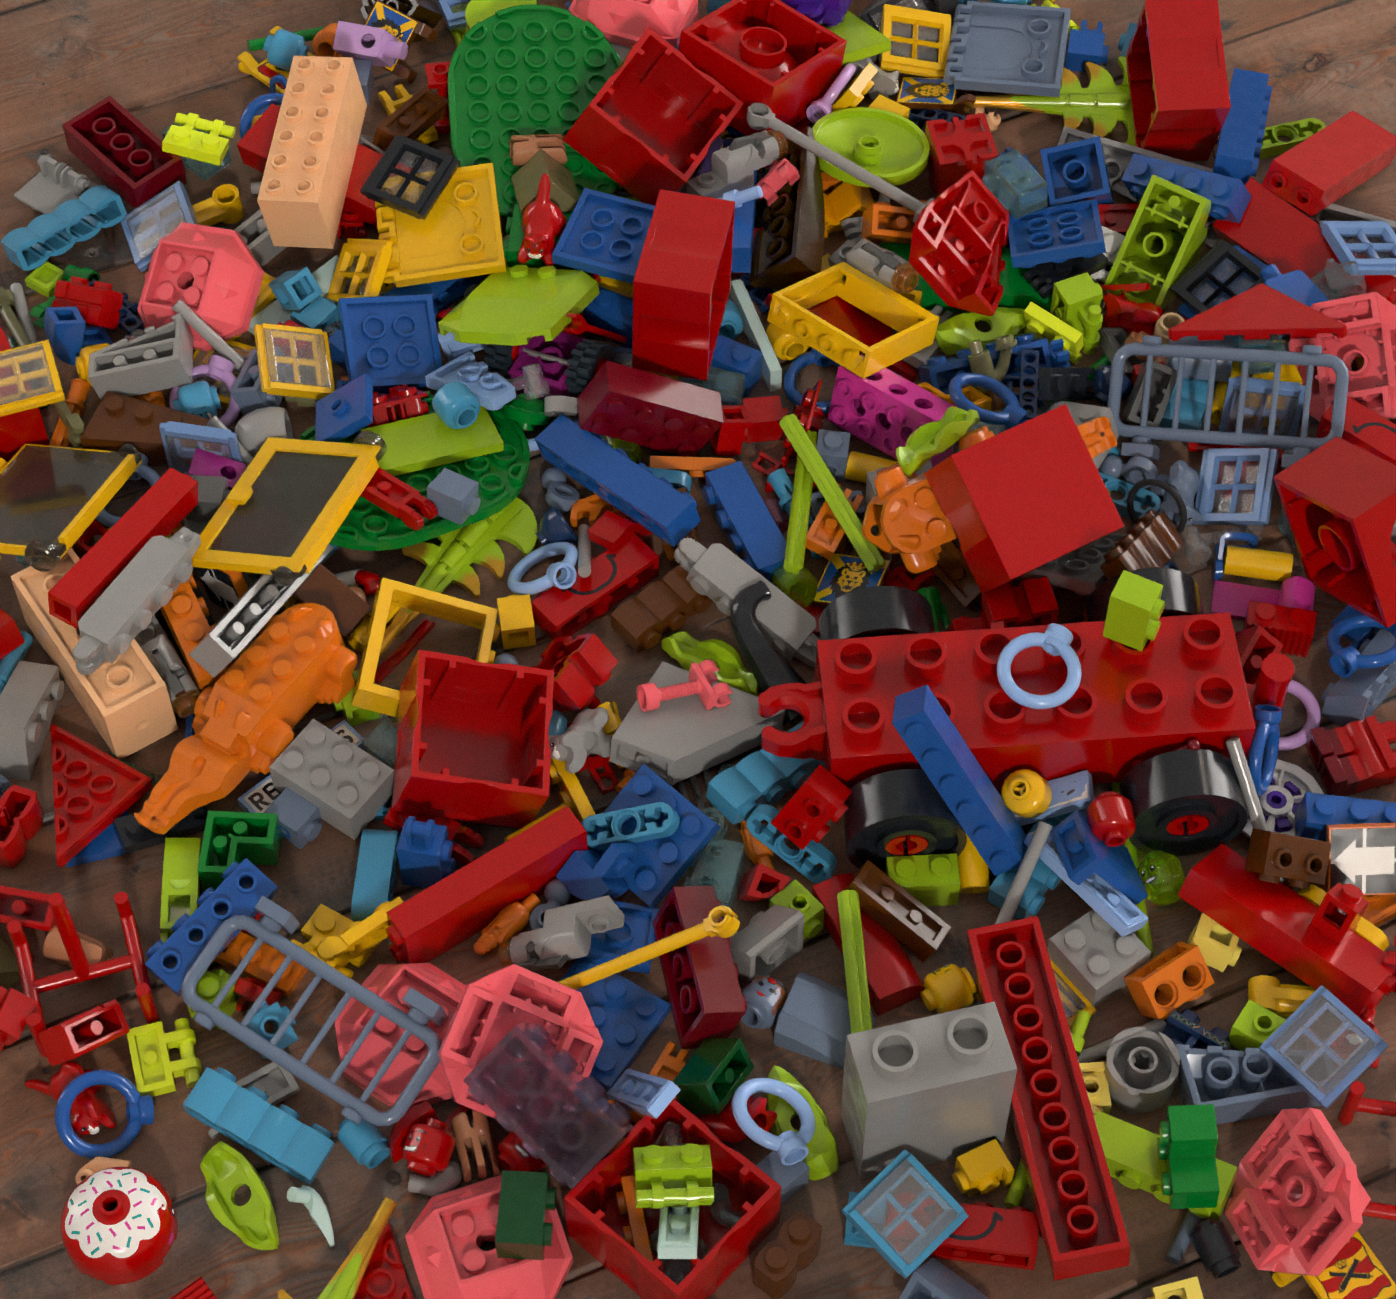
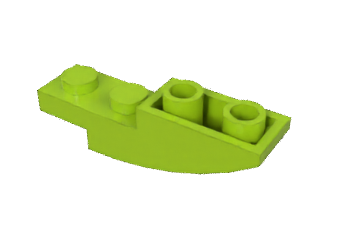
M165 838L160 918L161 940L164 943L174 933L171 928L175 922L185 913L191 916L199 907L196 902L200 896V879L197 870L201 853V838Z

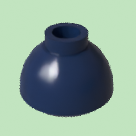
M1099 365L1093 377L1096 391L1093 397L1102 405L1107 406L1111 366ZM1124 374L1121 401L1130 396L1134 386L1133 382Z
M551 506L547 509L541 519L540 530L535 533L541 543L547 545L563 541L573 545L577 544V535L558 508Z

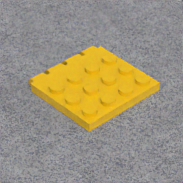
M493 163L457 168L425 220L417 219L375 201L378 239L393 242L391 246L393 252L383 280L384 283H395L396 288L507 272ZM436 171L418 173L415 176L430 181ZM401 176L388 178L381 190L395 196L406 178ZM411 181L401 198L415 204L426 186Z

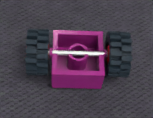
M561 332L552 341L545 342L544 336H535L529 340L527 345L488 344L484 346V351L487 352L484 356V361H487V366L491 371L510 376L517 394H529L532 392L543 400L547 396L578 398L606 361L618 363V360H615L617 353L613 351L614 348L612 346Z

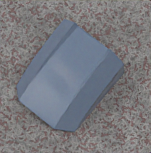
M800 972L796 976L783 1009L780 1012L774 1031V1045L844 1069L846 1038L848 1034H851L847 992L814 976ZM871 1010V1019H872V1028H873V1025H874V1023H875V1021H876V1018H875V1016H874V1014H873V1012H872V1010Z

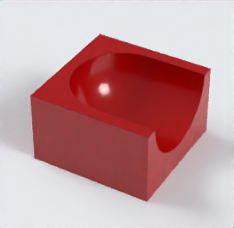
M732 0L681 31L678 51L694 67L711 76L744 103L729 123L730 126L746 136L766 130L771 137L774 136L775 138L780 134L770 128L754 130L749 127L746 120L748 107L752 103H763L771 108L772 113L776 115L777 119L791 127L807 117L806 111L813 101L822 98L840 74L847 41L780 0Z
M1336 436L1273 478L1307 579L1321 590L1389 628L1396 623V544L1391 541L1392 529L1396 521V466Z

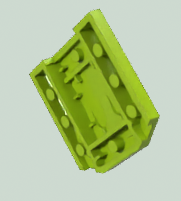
M523 264L506 267L507 272L493 273L488 276L438 323L440 334L445 336L448 332H451L454 335V340L460 343L520 346L527 345L529 340L535 336H544L545 342L552 341L564 330V327H567L572 322L570 317H566L567 313L580 314L600 294L598 282L582 270L556 269L554 266L528 268L527 265Z

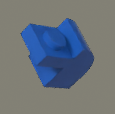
M76 306L46 307L44 332L55 354L63 362L75 365V357L79 356L80 350L84 347L102 343L113 344L104 327H85L86 323Z
M612 843L602 857L596 850H575L556 877L571 894L580 899L591 900L608 895L611 899L617 898L629 889L628 885L621 878L632 870L633 861L640 851L633 843Z

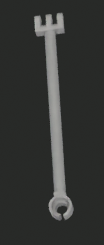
M752 103L748 107L746 120L750 128L754 130H762L764 128L774 130L915 212L913 222L916 223L921 210L934 200L930 198L924 204L777 119L776 115L772 113L771 108L767 105Z

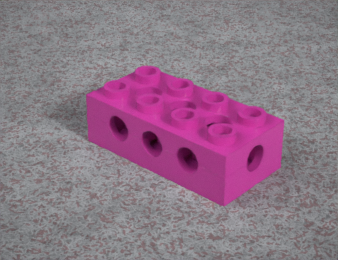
M839 366L827 420L897 459L896 448L900 446L905 447L907 439L912 432L923 424L940 420L948 407L956 406L887 368L863 379L845 367ZM955 443L944 452L930 459L933 467L952 455Z

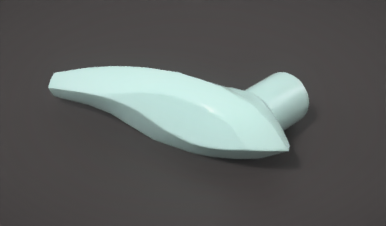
M303 1185L301 1188L290 1187L287 1191L288 1201L303 1203L308 1209L315 1225L324 1234L329 1247H334L335 1240L332 1222L322 1197L315 1189Z

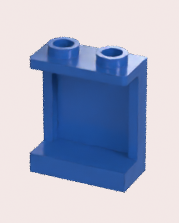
M1078 810L1050 831L1068 877L1075 884L1080 885L1092 874L1096 873L1123 893L1135 905L1148 897L1128 848L1123 844L1117 847L1105 845L1104 841L1092 833L1088 818Z

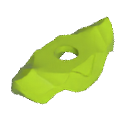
M997 307L995 314L990 317L974 312L959 314L939 324L935 337L942 352L947 355H954L959 350L970 348L968 343L981 339L983 349L985 350L986 344L994 342V339L1013 334L1015 339L1016 336L1025 334V309ZM986 321L990 325L991 331L981 332L977 330L975 322Z
M951 406L947 408L940 420L923 424L912 432L907 439L906 446L896 448L898 463L908 479H910L915 471L920 470L929 459L944 452L964 436L970 427L979 424L978 412L972 409L966 411L959 407Z
M687 631L677 632L661 641V649L667 652L671 658L677 660L684 670L690 671L691 663L697 662L699 664L704 660H713L720 670L714 672L718 678L717 682H725L730 687L758 696L759 685L753 673L744 668L740 655L729 644L718 639L699 641L694 639Z
M774 1066L768 1078L779 1080L794 1088L806 1099L813 1111L815 1132L811 1141L807 1144L809 1153L803 1161L810 1167L809 1179L813 1181L821 1180L839 1169L837 1145L833 1131L822 1109L808 1090L785 1069ZM764 1093V1098L767 1099L766 1111L777 1113V1119L770 1128L771 1134L779 1136L783 1132L790 1130L795 1131L797 1134L798 1131L791 1125V1119L798 1115L795 1109L784 1099L770 1093Z
M218 1141L205 1154L200 1163V1168L207 1183L206 1202L211 1212L223 1226L235 1233L244 1244L259 1250L278 1249L279 1234L270 1194L264 1182L248 1159L231 1146ZM248 1185L251 1190L250 1200L245 1205L238 1206L234 1200L235 1192L239 1187Z

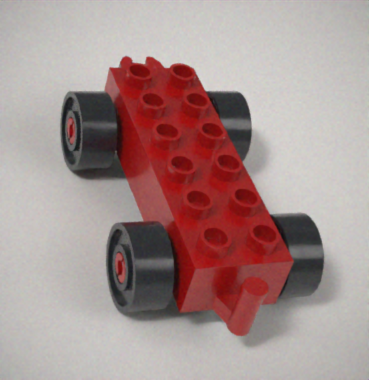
M1142 568L1128 572L1164 585L1161 600L1166 602L1159 618L1161 625L1154 641L1148 639L1143 650L1139 651L1103 636L1110 595L1121 574L1112 577L1098 586L1090 595L1086 604L1088 622L1059 624L1066 627L1073 634L1070 646L1076 652L1081 663L1082 676L1077 691L1068 701L1057 707L1032 709L1016 703L1003 691L997 677V661L1000 653L1011 640L1027 633H1044L1048 625L936 632L932 607L924 596L902 587L873 586L844 594L832 601L823 610L819 618L820 640H817L815 682L808 684H781L770 687L759 695L758 714L761 717L770 718L780 710L792 709L799 712L804 719L802 727L792 732H783L773 726L763 728L761 746L765 751L779 757L813 758L823 761L824 768L853 791L844 802L849 808L842 815L847 856L850 862L857 868H860L869 860L885 873L886 857L957 853L958 857L966 846V833L892 724L895 697L928 685L997 791L1001 790L1004 780L1009 774L1021 769L1034 771L1046 781L1088 770L1092 775L1093 784L1121 782L1120 794L1131 801L1135 816L1136 831L1129 838L1133 846L1145 853L1158 856H1187L1215 849L1222 843L1226 844L1239 835L1246 826L1248 820L1247 809L1226 741L1239 737L1247 760L1256 726L1254 707L1265 704L1282 708L1289 683L1295 672V666L1286 655L1281 653L1268 654L1261 664L1256 685L1245 683L1230 612L1205 614L1200 588L1197 582L1188 574L1170 568ZM1035 646L1020 651L1014 657L1011 664V675L1015 683L1024 691L1035 695H1047L1059 690L1064 685L1067 679V666L1060 655L1053 656L1044 651L1042 647ZM1193 738L1199 740L1201 744L1198 750L1171 751L1186 745L1188 740ZM1137 760H1144L1136 766H1132L1133 762Z

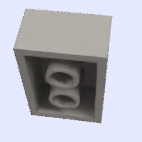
M315 719L311 720L269 766L273 786L276 790L282 793L287 787L319 807L321 819L354 840L393 795L394 769Z

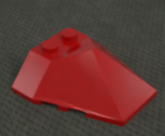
M973 170L967 172L921 210L912 230L909 263L948 306L990 317L995 314L1003 295V285L999 284L1000 272L1005 270V261L1001 260L1002 247L1007 246L1009 212Z

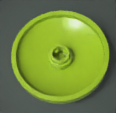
M867 107L841 109L823 116L812 128L815 141L893 186L915 179L924 171L928 163L930 146L925 133L909 119L890 111ZM818 157L820 169L828 175L852 185L870 187Z

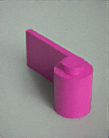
M1303 576L1288 578L1282 583L1280 590L1214 580L1210 614L1230 612L1231 619L1244 621L1249 600L1313 611L1315 585Z

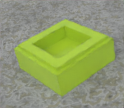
M46 261L25 278L26 286L50 298L55 292L56 282L59 280L64 281V270Z

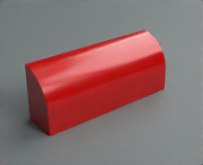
M854 873L840 874L812 886V895L825 907L824 926L842 956L843 948L837 895L854 880L852 878ZM860 909L869 1000L877 1016L921 997L920 992L925 990V986L898 939Z

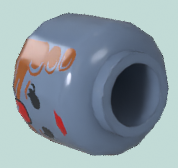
M759 975L754 977L741 990V994L745 995L747 1001L746 1013L741 1018V1021L751 1028L767 1029L772 1027L778 1021L780 1012L788 997L784 985L779 980L769 976Z

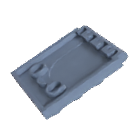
M967 1V5H957L944 71V83L954 85V89L1060 97L1071 8Z

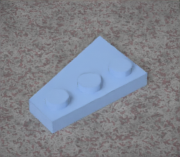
M470 351L425 376L427 387L436 391L450 382H461L467 385L479 400L480 406L485 407L487 410L501 409L506 403L516 398L515 386L498 373L489 372L487 364L483 361H475V355Z

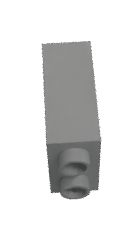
M995 1001L847 1035L840 1115L860 1180L877 1177L905 1149L924 1166L957 1158L994 1139L1003 1147L1017 1066Z

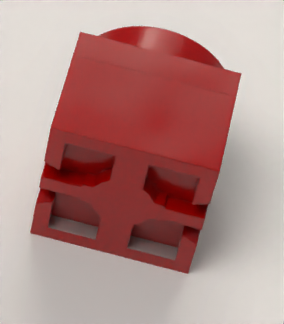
M985 113L967 115L965 120L952 117V122H947L944 119L926 121L925 135L930 146L927 163L929 184L937 197L971 170L974 171L989 190L996 188L999 154Z

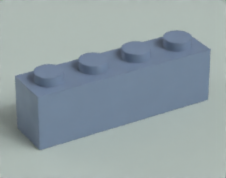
M1376 628L1374 631L1375 637L1372 640L1365 639L1358 651L1361 655L1382 653L1394 645L1395 637L1384 629ZM1396 661L1378 668H1358L1348 678L1339 676L1341 679L1337 684L1331 682L1321 697L1325 701L1321 715L1341 727L1353 721H1364L1366 717L1371 716L1396 685Z
M1175 1045L1180 1055L1178 1082L1182 1104H1214L1217 1125L1279 1114L1282 1109L1322 1106L1268 1058L1264 1052H1261L1260 1048L1245 1047L1244 1051L1223 1050V1046H1207V1049L1189 1048V1045ZM1286 1050L1284 1053L1300 1066L1314 1051ZM1323 1052L1305 1072L1321 1085L1335 1069L1331 1058Z

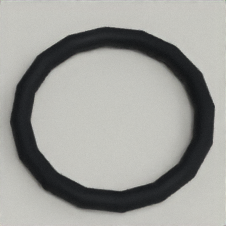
M1146 479L1137 482L1130 489L1127 497V510L1133 524L1138 523L1133 502L1135 494L1142 487L1151 485L1166 490L1176 500L1181 517L1176 529L1179 533L1184 531L1188 520L1187 508L1181 495L1172 486L1161 480Z

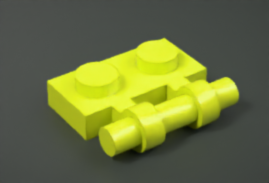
M177 113L175 124L181 126L171 125L162 141V151L220 166L229 150V139L222 136L233 139L236 127L225 125V121L215 119L214 122L199 118L198 114L189 113L188 115Z
M1030 302L1024 310L1026 324L1024 333H1033L1034 337L1046 338L1048 346H1050V341L1062 338L1064 341L1063 351H1069V361L1076 365L1082 357L1080 350L1084 346L1083 333L1033 302Z
M187 1018L175 1020L176 1031L165 1033L162 1021L129 1029L127 1038L136 1086L140 1096L151 1095L154 1097L176 1091L174 1081L176 1077H185L187 1088H194L200 1079L199 1074L202 1072L200 1059L195 1055V1031L190 1029ZM178 1048L181 1059L171 1062L169 1049Z

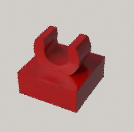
M253 977L239 978L234 991L243 996L238 999L236 1010L239 1012L246 1011L250 1002L254 1003L267 984ZM273 988L265 999L267 1004L270 1006L276 1002L279 1003L283 992Z

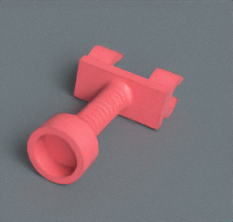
M780 147L778 159L764 167L768 169L769 173L755 185L761 187L763 192L761 198L764 197L767 200L768 206L778 199L776 192L788 181L789 185L792 186L800 178L798 169L786 158L780 161L782 156Z
M704 660L699 664L697 662L691 663L688 678L690 682L657 688L652 682L638 685L637 700L641 710L647 712L658 709L661 701L698 694L706 710L713 709V706L721 708L730 704L732 701L728 694L733 692L725 682L717 683L711 687L710 684L718 680L714 672L720 670L713 660Z

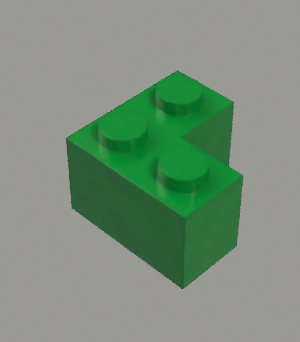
M208 810L197 870L203 892L210 887L216 890L224 881L221 877L222 874L235 861L240 864L247 858L252 864L278 865L283 836L278 814Z
M1214 1104L1168 1106L1166 1120L1160 1121V1137L1157 1138L1158 1160H1165L1166 1172H1161L1162 1195H1169L1170 1209L1217 1207L1220 1190L1215 1158L1218 1132Z

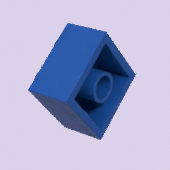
M1100 136L1040 150L1050 207L1097 199L1098 204H1114Z

